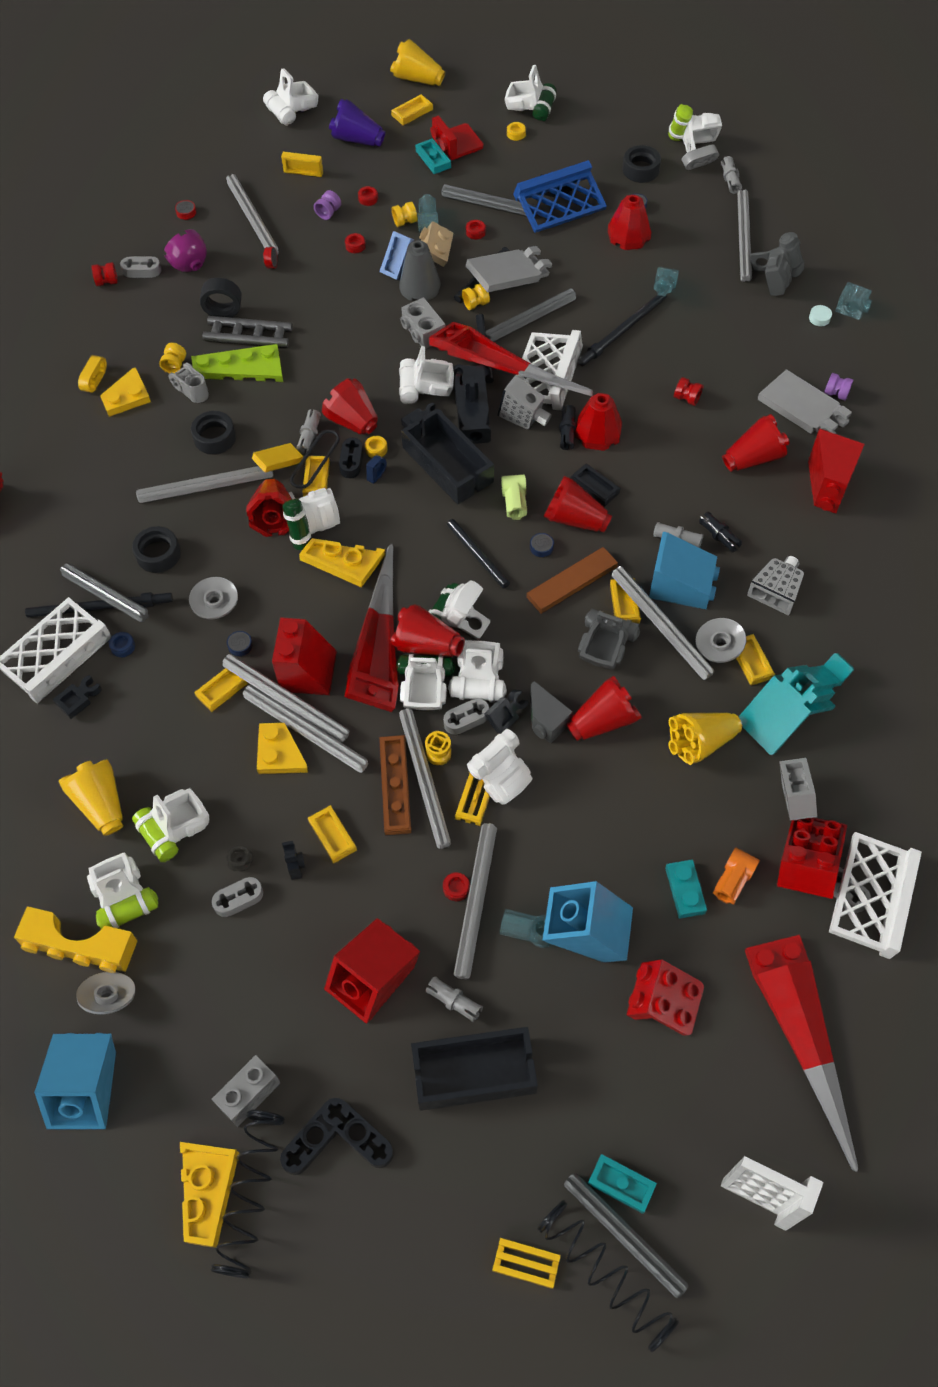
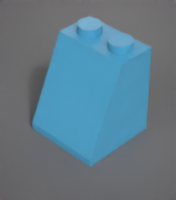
M663 532L649 597L651 599L707 609L708 601L714 600L716 587L712 586V582L718 580L720 567L716 566L717 556L668 532Z
M597 881L550 887L542 940L601 962L625 961L628 957L633 907Z
M53 1034L34 1092L46 1129H106L116 1057L111 1034Z

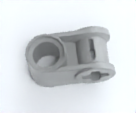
M189 363L183 364V368L168 375L172 385L192 402L201 403L208 399L209 392L204 376Z

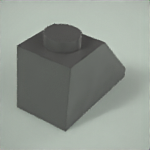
M534 681L530 689L532 729L539 738H545L548 742L552 743L567 728L566 724L571 721L570 718L573 712Z

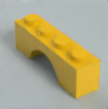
M28 906L14 935V938L21 945L20 948L26 952L34 954L38 950L47 952V956L57 960H63L64 957L71 958L74 963L89 967L90 963L99 965L101 970L109 973H115L116 970L126 972L137 944V939L132 932L104 926L96 935L85 940L74 941L66 939L61 933V922L53 912Z

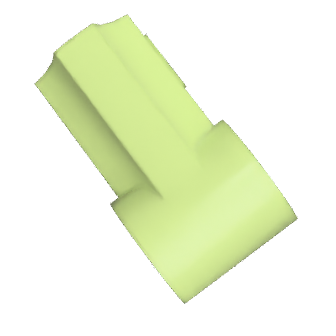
M525 474L501 476L502 496L505 497L507 517L519 520L527 516Z

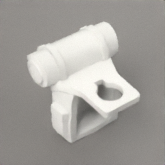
M281 69L277 91H267L264 94L263 102L268 110L274 113L281 124L288 126L295 121V112L317 107L318 94L305 81L293 82V77L285 69Z
M421 346L417 360L404 359L400 362L399 395L402 403H415L418 400V395L424 393L438 396H449L451 394L454 382L453 363L443 360L425 359V346Z
M465 640L463 651L457 657V665L460 667L459 675L453 676L448 686L451 697H457L460 700L482 699L493 703L501 697L505 698L507 693L504 680H499L498 671L503 667L504 659L500 643Z
M505 729L501 734H498L480 753L475 754L472 760L467 763L468 770L472 776L479 780L482 779L485 783V791L495 802H499L502 805L519 795L533 779L529 768L521 758H517L514 749L520 743L517 735L509 729Z

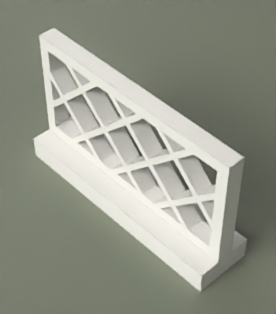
M572 330L571 335L532 332L522 359L531 363L529 358L538 355L540 359L531 364L538 367L545 363L547 368L543 370L571 381L583 348L581 331ZM535 341H545L539 347L534 345ZM558 343H566L565 346L559 349L554 346ZM551 348L553 352L547 354L546 356H544L541 353L546 349ZM558 356L560 361L552 365L549 361ZM516 375L529 385L530 383L536 381L534 379H525L523 376ZM544 382L534 387L538 392L547 388L549 394L548 396L543 395L545 398L543 403L552 404L553 410L562 409L568 389Z
M68 597L0 656V670L28 693L30 698L38 704L109 641L111 635L103 622L97 621ZM69 607L75 610L74 618H62V613ZM79 623L92 624L86 631L78 632ZM74 624L73 632L61 633V625ZM56 625V634L43 635L44 629L47 626ZM60 639H73L72 644L67 648H60ZM55 640V648L42 650L43 641ZM38 641L37 650L25 651V645L29 642ZM54 655V659L49 664L41 665L42 656ZM36 656V665L23 666L24 657ZM10 658H19L18 667L7 668L4 664ZM23 672H35V676L27 683L22 681Z
M855 832L852 835L829 933L880 951L879 955L888 959L899 953L922 852L913 848L906 851ZM858 842L868 845L873 854L862 858L857 849ZM890 853L898 856L896 866L889 868L881 855ZM876 858L883 872L873 876L865 862ZM860 865L867 879L857 883L851 871L852 868ZM884 875L887 876L892 884L891 890L885 893L876 881L877 878ZM870 882L878 896L867 900L860 886ZM854 889L861 904L851 908L845 896L847 892ZM880 899L886 908V913L878 918L870 904ZM862 907L866 909L872 921L861 925L854 913L855 910ZM848 914L856 928L848 931L838 927L840 917ZM875 924L881 934L879 942L870 939L864 929Z
M745 1156L723 1178L721 1187L777 1214L774 1225L785 1231L813 1214L823 1185L822 1181L812 1176L800 1184Z

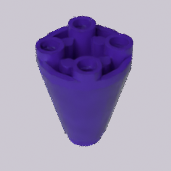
M341 99L337 106V116L332 118L329 129L332 130V137L337 140L380 147L386 131L382 130L381 126L354 103L347 99Z

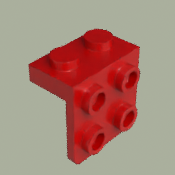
M439 115L432 118L431 135L450 160L458 159L483 149V142L467 123L448 128Z
M664 960L642 962L637 971V980L633 993L629 998V1007L626 1015L634 1020L653 1018L684 1036L691 1035L704 990L703 983Z

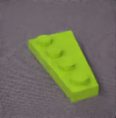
M277 344L191 356L192 367L202 374L204 379L232 377L234 380H243L246 377L255 378L256 381H265V378L275 379L276 382H283Z

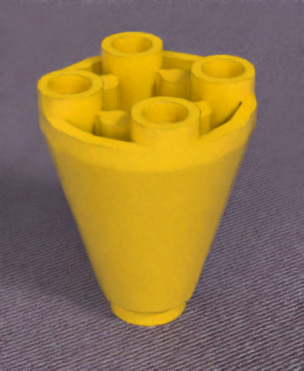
M408 39L405 43L401 41L397 49L399 55L397 60L393 61L390 72L394 73V76L399 79L440 86L445 76V71L442 70V67L412 40Z
M682 713L670 717L671 740L668 745L673 755L678 754L685 763L692 765L701 762L741 732V720L736 714Z
M108 759L93 764L92 761L84 762L77 766L76 773L67 775L58 781L64 793L98 831H102L104 836L113 834L123 827L121 822L123 817L114 772Z

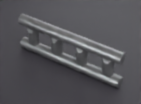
M208 316L207 323L208 325H213L211 332H203V340L254 345L277 344L278 347H288L289 339L283 338L284 331H292L293 324L290 322ZM231 326L234 328L232 334L220 333L221 327ZM255 328L253 336L241 335L242 329ZM263 330L276 331L274 337L262 336Z

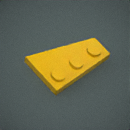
M312 538L300 552L299 557L301 561L362 588L385 557V549L367 550L361 545L347 547L341 546L340 542Z
M180 1142V1153L183 1155L181 1181L184 1182V1201L182 1202L184 1242L216 1248L239 1152L233 1149Z

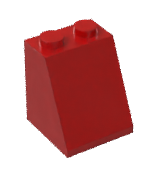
M819 429L808 460L814 506L825 511L837 513L865 444Z
M280 617L272 658L278 684L291 693L330 696L337 650L306 619Z
M376 918L334 955L324 990L367 1024L414 969L420 951L411 942L396 933L389 925Z

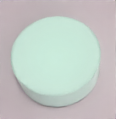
M823 305L814 306L811 309L809 320L816 326H825L831 320L832 311Z

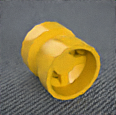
M412 201L405 203L402 207L399 205L392 207V216L397 227L404 226L405 222L410 224L417 222V212Z
M481 284L475 285V288L472 289L466 288L462 290L463 302L468 310L475 309L479 304L485 305L490 302L489 292Z
M168 343L164 349V355L159 362L161 369L169 374L180 370L187 354L186 350L177 343Z
M441 731L430 733L425 740L426 758L433 765H444L451 758L450 737Z

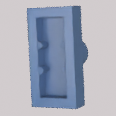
M393 231L379 272L400 280L407 247L414 239Z

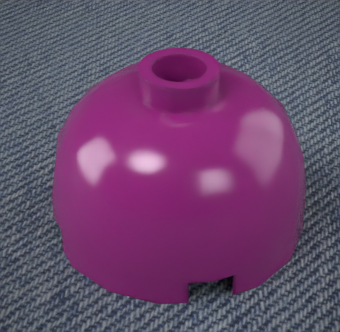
M193 229L185 230L187 234L180 236L178 233L164 249L166 252L164 256L167 261L181 272L199 270L207 255L206 245L200 234Z

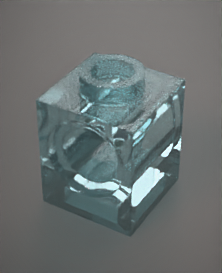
M847 282L835 311L860 320L863 312L868 313L872 300L869 298L872 290Z

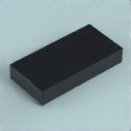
M587 463L571 476V479L577 482L604 507L620 494L621 488Z

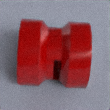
M113 262L106 263L104 266L99 264L92 265V274L96 286H103L104 283H118Z
M682 377L676 386L674 398L678 400L685 399L688 404L695 406L701 397L704 386L700 383H690L689 379Z

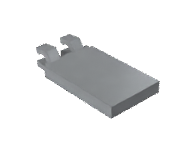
M537 246L528 247L525 251L518 249L467 259L466 268L487 292L539 282L540 278L549 276L550 272L546 267H552V263L549 259H540L538 261L535 255H540L541 250Z
M787 369L763 389L758 396L759 401L810 434L814 431L818 433L819 429L836 434L834 430L838 425L841 427L846 426L849 423L848 417L852 413L846 407L841 406L838 401Z

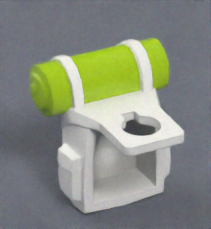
M680 104L669 126L668 136L673 141H681L683 139L688 153L696 149L695 144L707 143L717 139L722 127L720 115L713 113H703L699 116L693 115V110L690 106Z
M189 788L167 795L164 801L158 795L154 796L153 808L146 807L137 811L133 815L132 820L138 832L141 833L150 846L154 856H157L160 862H166L178 853L179 849L176 845L178 841L187 836L191 837L206 828L209 823V814L200 799Z
M125 852L88 868L89 875L87 879L90 891L100 901L101 908L96 911V922L101 929L104 926L119 928V926L144 914L147 915L150 911L158 908L157 894L149 887L142 888L138 881L141 877L140 871L134 859L128 857Z

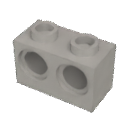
M423 297L401 307L402 317L400 320L404 329H408L411 333L413 340L427 349L431 347L429 345V337L446 327V325Z
M807 758L779 761L782 788L790 821L817 817L816 793Z
M255 1055L212 1100L238 1127L247 1118V1112L255 1110L280 1084V1081Z

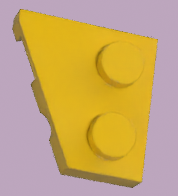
M136 367L132 368L100 395L109 417L151 402Z
M259 723L258 774L308 773L307 764L285 723Z

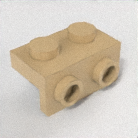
M432 221L428 228H423L419 238L427 243L433 261L444 267L448 261L453 232Z

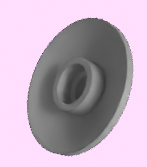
M209 577L201 580L192 588L189 595V604L193 612L206 619H217L226 616L235 608L238 601L236 587L231 581L222 577Z
M715 618L706 622L700 627L696 635L698 652L705 659L716 663L729 662L737 658L743 652L746 645L744 629L739 623L728 618ZM720 642L725 643L723 646H718L717 644Z
M98 973L80 984L76 993L77 1002L83 1010L89 1013H114L125 1008L133 1000L135 984L130 977L122 973Z

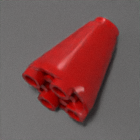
M772 414L761 417L722 456L723 462L730 472L782 459L787 455L786 446L790 444L789 439L784 432L780 433L776 427L777 422Z
M564 476L544 517L551 522L595 532L599 530L604 533L612 515L608 514V510L570 477Z
M414 604L409 608L403 607L398 614L399 624L391 638V644L396 646L397 650L410 654L446 657L459 656L465 645V639L454 629L419 605Z
M612 676L579 708L566 726L575 740L579 741L581 738L585 740L633 724L641 719L642 716L637 708L629 702L632 698L624 686L621 687L616 677Z

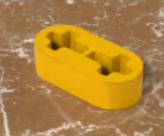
M92 355L89 358L78 379V387L81 391L93 393L96 390L107 368V362L104 357Z

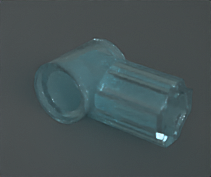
M431 194L423 195L419 199L418 204L419 232L424 227L428 228L432 221L439 224L438 212H436V198H433Z
M658 266L654 290H656L659 296L665 297L666 294L672 292V289L676 288L679 270Z
M505 909L500 934L530 941L539 948H546L551 945L543 941V936L536 932L538 928L545 926L546 915L536 917Z

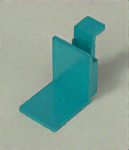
M834 653L821 666L808 667L803 665L787 668L781 675L773 676L740 714L739 718L742 727L770 755L775 754L809 715L833 710L836 707L830 701L835 694L832 689L836 686H841L854 671V667L839 653Z

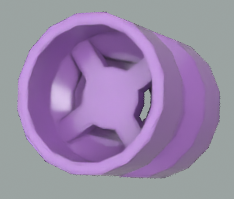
M327 190L321 199L315 202V213L320 218L328 220L334 211L341 207V200L335 192Z
M832 373L824 393L829 396L836 395L839 399L846 401L854 380L850 378L843 379L838 374Z

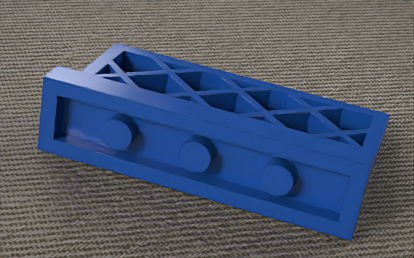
M589 160L517 183L513 195L516 201H520L534 233L606 209L607 205L592 176V166ZM587 179L590 189L579 186V182ZM568 186L574 189L572 196L562 192V187ZM576 190L587 195L585 201L574 197ZM551 192L555 194L554 202L544 198V193ZM558 196L569 201L567 208L556 203ZM589 196L596 199L599 205L592 206L588 204ZM533 198L538 200L536 208L529 205L526 199ZM540 202L551 206L549 213L538 209ZM571 202L581 206V211L575 212L569 209ZM554 208L564 212V216L561 218L551 214ZM538 214L546 218V222L538 225L534 218L535 215Z

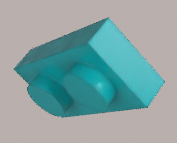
M433 138L415 145L416 152L433 174L451 168V160Z
M693 859L666 864L665 869L679 919L706 914L707 908Z
M602 1154L588 1182V1185L644 1214L657 1184Z

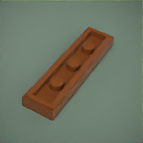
M602 547L527 592L526 598L542 614L617 568L618 562Z
M405 735L379 737L385 835L410 834L411 818Z

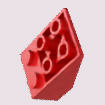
M814 817L792 820L781 860L777 886L833 899L847 825L833 820L828 821Z

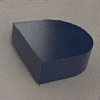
M376 455L366 464L367 481L374 484L383 475L387 465L385 458Z

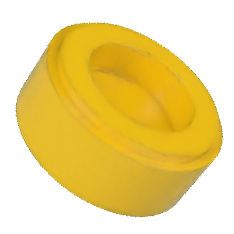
M513 122L507 126V137L509 139L519 141L525 138L526 126L524 124Z
M372 436L366 440L365 452L369 457L373 458L376 455L383 457L386 455L388 447L387 441L383 437Z

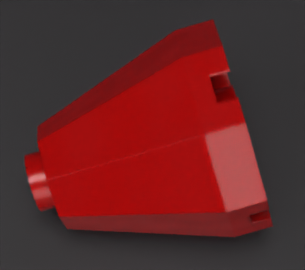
M628 195L621 201L608 224V234L610 242L614 245L616 243L620 244V248L623 250L641 249L645 242L651 239L652 232L643 198L637 195Z
M350 378L342 381L330 392L332 395L330 401L327 398L323 401L322 414L327 419L360 435L370 434L376 429L378 417L363 385L356 378H353V381Z
M597 393L592 396L578 416L575 437L578 440L580 438L582 445L587 449L605 451L609 449L611 444L614 443L616 445L620 441L622 420L614 400L608 394Z
M264 480L257 488L246 508L249 527L265 537L272 536V533L285 535L289 531L286 519L283 516V504L292 498L284 485L278 480Z

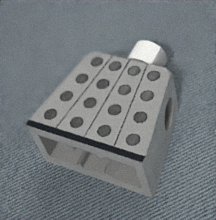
M515 375L503 391L497 416L520 427L529 429L535 421L546 426L552 414L542 409L544 396Z
M788 556L784 562L776 558L772 559L752 580L747 596L789 616L804 572L798 569L799 560L793 556Z

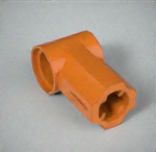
M735 847L724 867L726 870L720 877L713 894L724 903L734 905L746 881L751 879L760 859Z

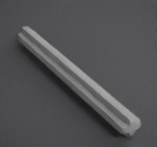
M235 174L228 175L226 177L227 184L264 248L275 247L278 255V246Z
M746 189L743 191L739 190L737 193L740 279L743 282L752 279L749 195Z
M259 466L138 489L136 490V495L139 503L271 478L273 477V471L265 473Z
M622 566L616 568L612 573V577L698 675L703 680L710 678L714 673V669L630 574Z
M228 654L223 659V667L336 740L344 742L348 738L349 729L234 655Z
M248 685L243 691L245 699L277 720L285 723L288 727L356 771L362 773L367 768L368 760L259 689Z
M410 708L403 709L399 712L400 720L436 846L439 849L446 848L451 845V840L413 710Z
M484 823L481 826L454 969V976L459 979H469L471 975L497 827L491 823Z

